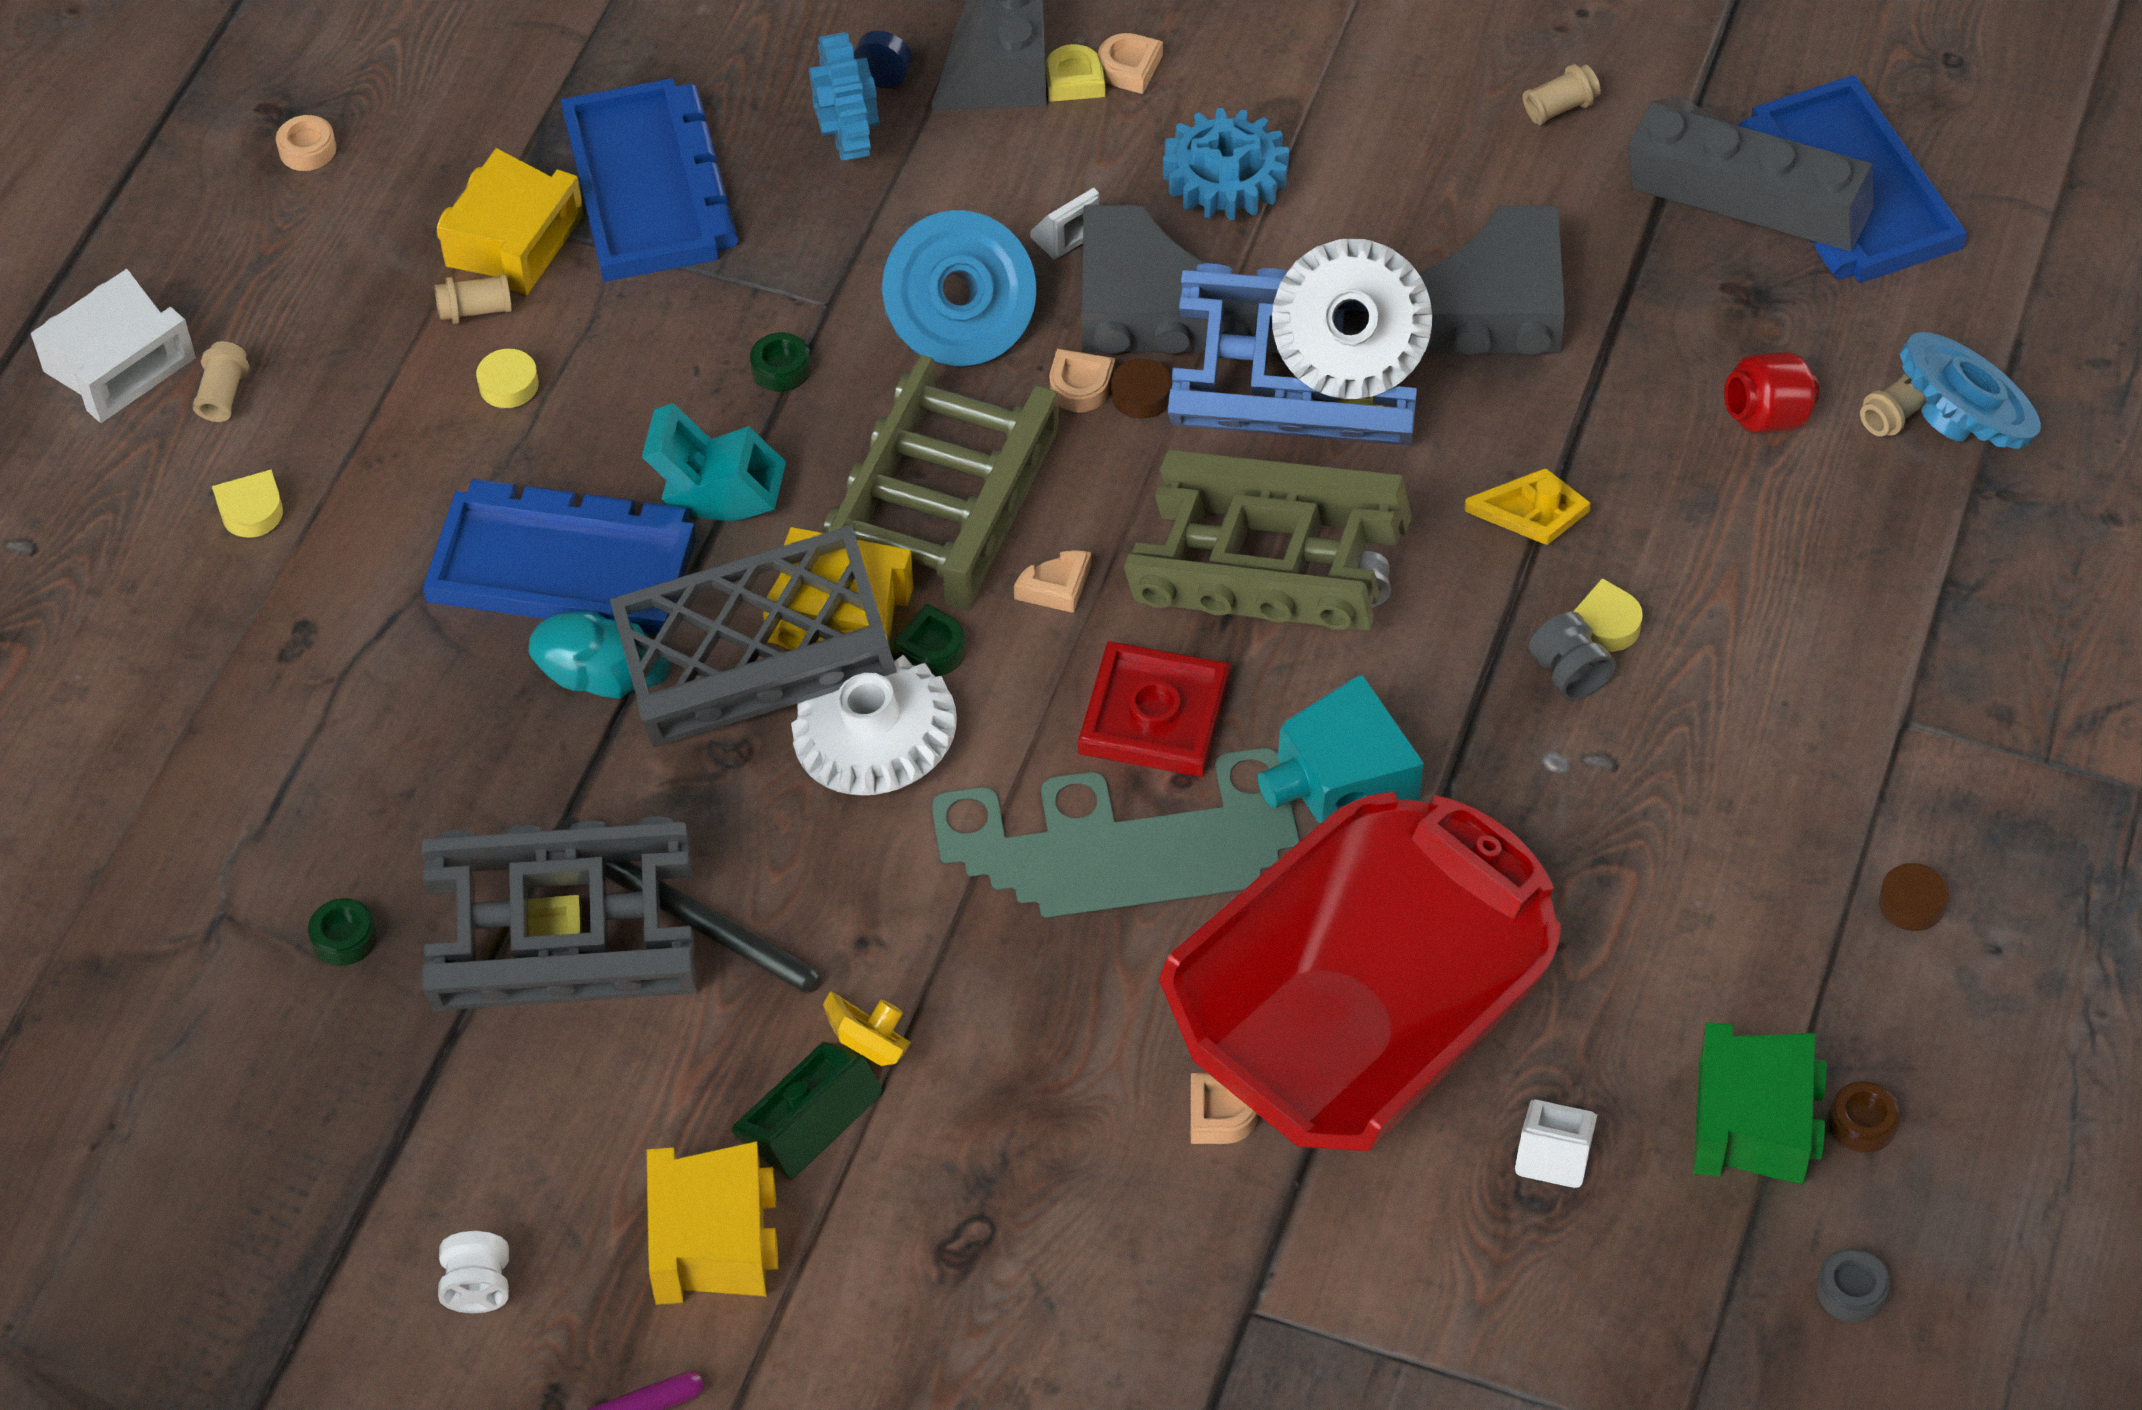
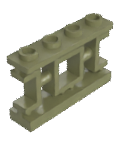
M1175 450L1166 451L1160 466L1164 486H1158L1155 498L1161 518L1175 520L1165 546L1136 542L1132 551L1133 554L1127 555L1123 567L1133 599L1136 602L1155 608L1175 607L1205 611L1213 615L1232 614L1264 618L1276 623L1289 621L1322 625L1334 630L1354 629L1369 631L1374 621L1371 605L1377 604L1380 592L1374 570L1359 569L1358 567L1367 543L1397 546L1400 534L1406 535L1412 513L1403 475ZM1205 512L1226 514L1222 526L1202 524L1206 515ZM1322 525L1345 528L1341 540L1319 538L1323 529ZM1254 529L1293 534L1284 560L1240 555L1248 530ZM1192 549L1213 550L1209 563L1188 561ZM1310 562L1332 564L1328 574L1329 577L1306 575Z

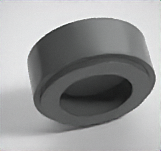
M1843 1249L1831 1254L1822 1264L1816 1286L1817 1296L1823 1308L1835 1318L1846 1322H1863L1875 1317L1884 1307L1890 1287V1278L1883 1263L1874 1255L1860 1249Z

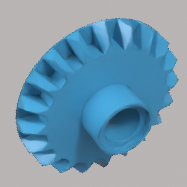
M950 210L927 216L907 229L895 242L884 264L880 290L883 295L885 315L889 318L896 336L901 338L912 349L913 353L932 357L935 364L964 367L981 364L996 358L1011 348L1021 337L1029 324L1035 307L1036 278L1027 251L1019 239L1007 227L991 217L977 212ZM946 276H959L968 284L970 294L965 305H954L944 296L943 282Z
M1929 332L1914 333L1904 344L1899 354L1903 362L1902 368L1905 374L1912 379L1913 388L1926 396V402L1921 407V412L1929 424L1938 432L1950 439L1961 442L1965 441L1971 433H1974L1981 441L1990 440L1997 447L2005 448L2007 446L2014 449H2020L2023 445L2029 446L2039 434L2041 429L2040 419L2029 399L2012 380L1985 358L1952 339Z

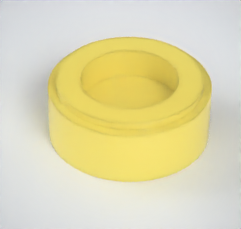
M517 349L494 351L484 357L477 367L476 377L479 392L482 398L492 406L499 408L521 406L531 400L538 390L539 380L535 362L523 351Z

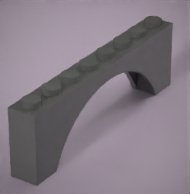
M1084 205L1081 308L1082 352H1104L1108 354L1120 352L1205 353L1208 319L1181 317L1179 311L1182 292V271H1196L1197 265L1204 264L1205 262L1188 253L1170 239L1153 221L1143 205ZM1498 206L1488 223L1465 246L1440 263L1418 273L1426 286L1432 309L1431 334L1424 353H1464L1470 355L1479 353H1524L1529 355L1561 353L1565 309L1558 206ZM1223 300L1224 313L1221 334L1256 336L1259 303ZM1344 310L1343 334L1352 336L1361 333L1368 325L1369 312ZM1271 324L1268 353H1279Z

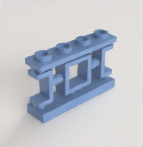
M1213 263L1199 264L1196 267V271H1182V292L1179 303L1180 316L1208 319L1204 369L1173 368L1172 389H1170L1168 416L1171 426L1412 446L1417 388L1395 386L1373 396V404L1397 406L1396 408L1312 401V399L1337 401V397L1320 393L1307 386L1298 378L1266 375L1273 303L1280 282L1288 271L1264 268L1257 270L1256 276L1232 274L1233 269L1229 266ZM1223 300L1259 303L1256 336L1221 334L1224 313ZM1357 301L1343 303L1337 308L1334 315L1336 329L1343 333L1344 310L1368 311V309ZM1219 358L1253 361L1252 394L1275 397L1191 391V389L1216 391Z

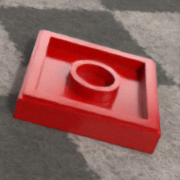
M1107 641L1079 735L1078 754L1203 778L1230 679L1231 663Z

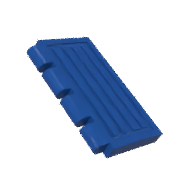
M1856 75L1753 107L1751 118L1743 120L1738 125L1872 163L1874 208L1852 251L1809 240L1811 243H1815V250L1835 279L1841 280L1854 276L1860 284L1964 249L1967 232Z
M672 78L561 99L563 117L603 282L718 260L717 251L730 249L737 244V233L730 208L727 205L728 199L719 166L716 164L717 158L697 86L693 84L675 86Z
M473 478L468 492L455 491L423 585L425 600L428 603L547 619L552 615L566 611L588 610L595 611L606 619H615L610 599L685 576L696 540L694 523H688L689 510L687 507L645 502L640 516H636L634 500L585 494L581 507L577 508L575 507V492L525 486L521 500L516 499V484ZM656 607L628 614L630 622L638 624L644 633L656 635L670 615Z

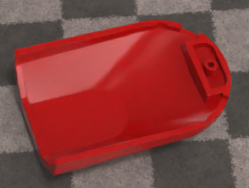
M1395 792L1379 793L1352 801L1325 819L1168 956L1158 980L1193 1062L1297 1147L1370 1151L1536 987L1556 952L1561 922L1556 921L1550 898L1554 888L1546 871L1532 851L1505 826L1481 811L1449 798L1433 795L1430 803L1414 800H1398Z

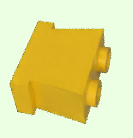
M495 148L484 165L477 167L472 172L467 188L453 207L446 208L439 219L437 237L441 243L445 267L493 277L506 274L509 290L527 296L584 217L578 176L557 169L552 177Z
M790 527L784 546L824 533ZM857 540L888 644H890L895 605L907 607L914 589L911 550ZM846 548L820 555L810 572L837 584L850 563ZM780 573L766 598L776 603L791 577ZM854 580L849 590L860 595L856 580ZM803 583L788 609L815 620L830 595ZM841 601L827 624V627L842 634L869 626L865 611L844 601ZM763 611L764 621L769 615V613ZM781 619L767 642L779 644L789 650L797 649L808 631ZM819 637L817 642L823 641L825 639Z
M757 1141L676 1159L674 1148L647 1149L649 1275L655 1304L683 1303V1291L767 1297L766 1270L778 1269V1245L776 1228H764L763 1209L776 1208L774 1168H761Z

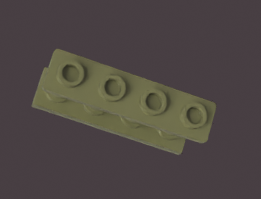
M921 355L911 374L904 373L901 376L894 395V406L888 418L880 417L871 437V449L864 463L858 461L854 464L847 482V495L840 508L832 507L829 511L822 533L852 525L857 540L911 550L912 563L936 569L937 576L943 578L945 605L968 611L1059 431L1058 391L1035 385L1024 407L1016 406L1014 410H1010L936 388L934 358ZM927 411H931L1005 433L1007 441L1002 451L994 450L989 455L916 432ZM906 455L984 478V486L978 497L971 495L968 500L892 477L903 456ZM880 500L959 523L961 531L955 543L948 541L942 546L869 524V521Z

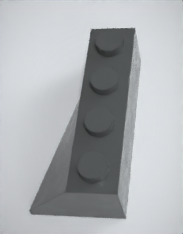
M964 0L932 101L933 110L1047 106L1043 0Z
M1679 96L1651 102L1628 144L1633 190L1846 251H1852L1874 208L1872 163L1730 124Z

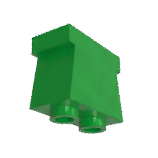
M1706 1022L1699 1054L1693 1174L1721 1177L1722 1167L1727 1166L1800 1185L1804 1184L1809 1159L1821 1161L1825 1133L1824 1119L1813 1118V1100L1823 1101L1827 1072L1826 1061L1815 1060V1033L1733 1036V1025Z

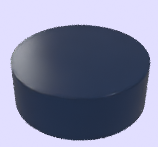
M872 31L864 34L854 51V59L867 58L875 87L892 88L901 84L912 62L911 51L906 43L896 35L885 31Z

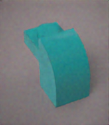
M674 403L654 409L641 456L666 480L661 498L666 504L687 507L689 516L695 518L731 522L775 510L786 461L749 426L711 439Z

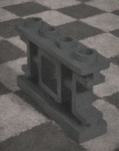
M651 816L642 818L635 825L609 827L608 824L601 821H581L571 825L569 830L543 831L542 828L533 825H518L507 828L504 834L479 836L470 830L455 829L440 833L438 838L422 840V856L425 861L423 882L428 894L457 893V942L424 944L426 964L422 965L423 992L432 1011L697 993L694 937L691 926L660 927L659 879L692 877L690 862L691 842L686 823L675 822L668 817ZM642 860L643 891L607 894L604 863ZM509 869L510 900L475 903V879L472 872ZM589 884L591 933L528 936L527 888ZM644 918V942L647 950L608 952L607 920ZM511 928V952L514 959L476 961L475 929Z

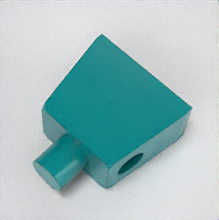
M1360 675L1285 721L1280 728L1279 765L1258 773L1260 791L1271 808L1275 809L1301 797L1317 822L1321 824L1341 807L1370 795L1395 792L1398 800L1419 801L1424 763L1363 675Z

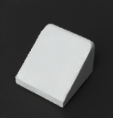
M1092 188L1047 215L1030 231L1031 239L1054 260L1083 244L1084 205H1099V192Z
M1531 1100L1521 1133L1515 1166L1516 1174L1563 1186L1580 1187L1585 1175L1598 1114L1545 1101Z

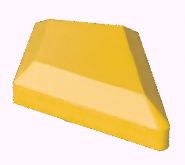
M1545 468L1466 498L1464 510L1471 515L1548 545L1589 513L1591 503Z
M832 991L829 992L823 1006L828 1021L842 1044L880 1066L896 1064L904 1056L911 1042L893 1031L903 1011L893 1004L880 999L870 1016Z

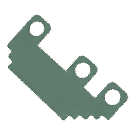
M1270 748L1230 752L1218 757L1215 762V770L1223 803L1221 808L1114 822L1105 778L1095 772L1052 777L1042 784L1041 796L1048 832L1005 838L998 796L993 790L979 787L943 792L932 801V812L941 862L944 864L962 862L965 864L968 876H990L993 889L1012 888L1016 890L1017 901L1021 904L1029 902L1039 903L1040 913L1044 918L1244 890L1261 876L1260 871L1262 868H1269L1279 860L1277 852L1280 849L1293 848L1299 843L1291 802L1273 809L1267 804L1261 792L1252 794L1241 792L1233 786L1230 780V773L1233 767L1244 760H1257L1264 763L1268 768L1279 765L1278 753ZM1082 784L1094 791L1097 797V805L1089 815L1081 818H1071L1063 815L1058 810L1055 802L1058 792L1068 785ZM963 799H972L980 802L988 812L986 824L980 830L973 833L955 831L949 826L946 819L947 811L952 804Z

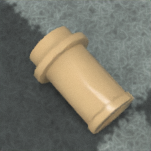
M1572 64L1566 67L1564 75L1532 90L1524 91L1523 102L1531 120L1535 124L1542 125L1547 120L1577 106L1582 108L1592 106L1594 98L1600 96L1601 89L1594 71L1588 65L1579 67L1576 64Z
M506 274L499 275L498 277L454 283L452 277H446L445 284L435 285L436 304L440 320L451 319L452 324H459V317L503 311L505 313L511 312L510 292Z
M221 341L214 343L211 349L203 353L201 364L205 370L197 397L193 402V411L198 416L214 422H222L230 418L231 407L239 380L246 377L249 370L246 352L236 344Z
M1905 373L1884 391H1873L1865 397L1863 407L1860 410V418L1865 428L1876 436L1896 435L1904 428L1905 419L1925 404L1926 396L1913 388L1912 379Z

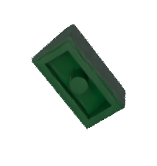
M824 1041L741 1117L731 1128V1131L744 1144L757 1141L759 1156L781 1174L794 1178L881 1096L882 1087L864 1056Z

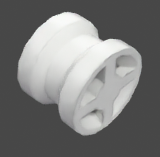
M482 1231L460 1232L450 1235L442 1241L439 1246V1260L441 1266L446 1269V1275L441 1278L438 1284L440 1303L448 1309L463 1313H485L505 1305L509 1298V1285L507 1279L502 1276V1269L509 1262L508 1242L501 1236Z

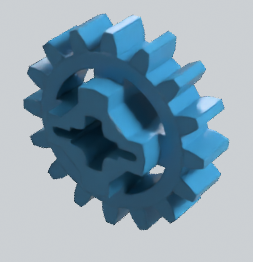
M846 32L818 37L820 66L810 67L809 75L815 115L820 125L821 135L834 134L836 148L839 150L840 159L843 161L870 156L869 150H871L868 136L870 134L869 127L879 126L880 121L874 79L871 76L867 58L854 59L853 45L849 41V35Z
M1217 108L1215 119L1207 120L1204 115L1198 112L1194 114V127L1191 128L1179 123L1176 125L1175 138H1166L1165 156H1163V180L1169 181V194L1171 197L1183 195V208L1187 211L1199 204L1204 206V217L1209 219L1215 214L1216 210H1225L1228 220H1235L1236 209L1244 208L1253 216L1258 214L1259 200L1273 205L1276 202L1277 189L1286 188L1289 148L1282 147L1283 134L1281 131L1268 133V120L1266 118L1258 119L1253 124L1248 122L1247 110L1241 109L1235 118H1227L1224 109Z

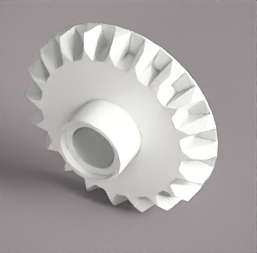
M1367 239L1335 240L1317 246L1293 264L1281 280L1272 310L1274 339L1277 349L1290 371L1310 388L1325 395L1342 399H1360L1375 396L1402 382L1420 362L1426 351L1432 328L1430 298L1426 286L1409 261L1390 247ZM1357 301L1368 309V325L1359 334L1352 336L1344 335L1335 327V312L1343 303Z
M902 655L894 661L897 673L885 677L877 673L854 675L846 680L836 692L797 703L798 717L791 725L794 738L793 746L802 767L815 781L823 786L851 795L888 793L901 789L922 778L942 760L954 739L956 731V707L952 694L948 691L942 676L935 677L925 663L917 666L912 665Z

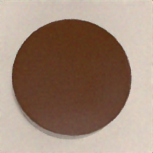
M1133 359L1121 364L1114 371L1111 379V396L1114 406L1121 413L1133 418H1150L1160 414L1168 407L1172 381L1170 373L1162 364L1150 359Z
M1917 863L1899 865L1890 870L1883 880L1879 896L1880 909L1886 919L1899 928L1910 931L1929 929L1936 925L1944 915L1949 895L1948 886L1937 871L1926 865Z
M1865 1081L1850 1083L1841 1088L1833 1099L1829 1113V1127L1836 1140L1848 1149L1865 1153L1881 1150L1890 1144L1895 1137L1900 1120V1107L1892 1093L1881 1085Z

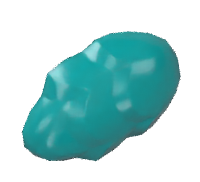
M566 611L552 615L535 627L529 637L528 651L532 660L558 685L572 691H586L602 697L617 699L635 690L615 619H606L595 611ZM630 622L633 631L646 636L638 624ZM637 646L640 659L642 660L647 650ZM662 657L658 658L646 678L649 688L666 680L670 674L668 660Z

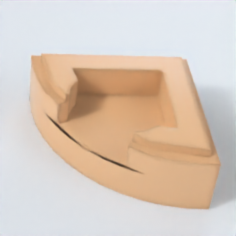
M1078 550L1060 552L1059 558L1046 561L1036 567L1035 565L1029 566L1020 574L1014 585V599L1074 613L1092 566L1091 552Z

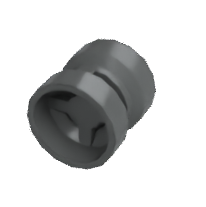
M1572 611L1561 613L1539 627L1529 642V652L1543 669H1551L1553 671L1552 683L1566 700L1576 701L1588 697L1603 687L1612 677L1616 669V661L1602 644L1593 643L1591 640L1592 629L1578 612Z

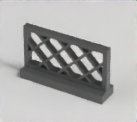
M852 525L610 599L635 689L640 717L653 747L836 692L846 680L854 675L877 673L885 677L897 673ZM846 548L850 563L837 584L810 572L820 555ZM777 570L791 577L776 603L750 591L759 574ZM740 580L738 585L732 583ZM854 580H856L860 595L849 590ZM803 583L830 595L815 620L788 609ZM713 588L730 595L715 621L689 610L700 592ZM841 601H844L864 610L869 626L842 634L827 627V624ZM742 602L769 613L754 639L727 627ZM656 607L670 615L653 640L632 630L628 614ZM781 619L808 631L797 649L784 653L766 645ZM682 620L708 632L693 658L666 646ZM819 637L825 639L823 641L817 642ZM720 638L746 649L737 667L722 672L705 664ZM637 646L647 650L642 660L640 659ZM758 656H761V657L764 658V659H761V660L756 661V659L758 658ZM659 657L685 668L675 686L650 693L646 678ZM697 675L702 676V678H699V679H696V680H695V678L697 677Z

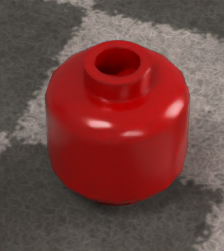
M1792 352L1753 354L1742 358L1733 369V372L1727 377L1724 385V400L1728 413L1747 431L1756 434L1789 431L1802 427L1810 418L1813 408L1819 399L1820 389L1817 377L1799 355Z

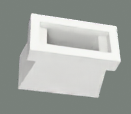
M125 269L106 283L97 286L91 293L60 314L51 317L42 326L31 332L43 372L81 394L86 411L100 423H103L196 359L185 319L172 307L167 308L161 313L128 269Z

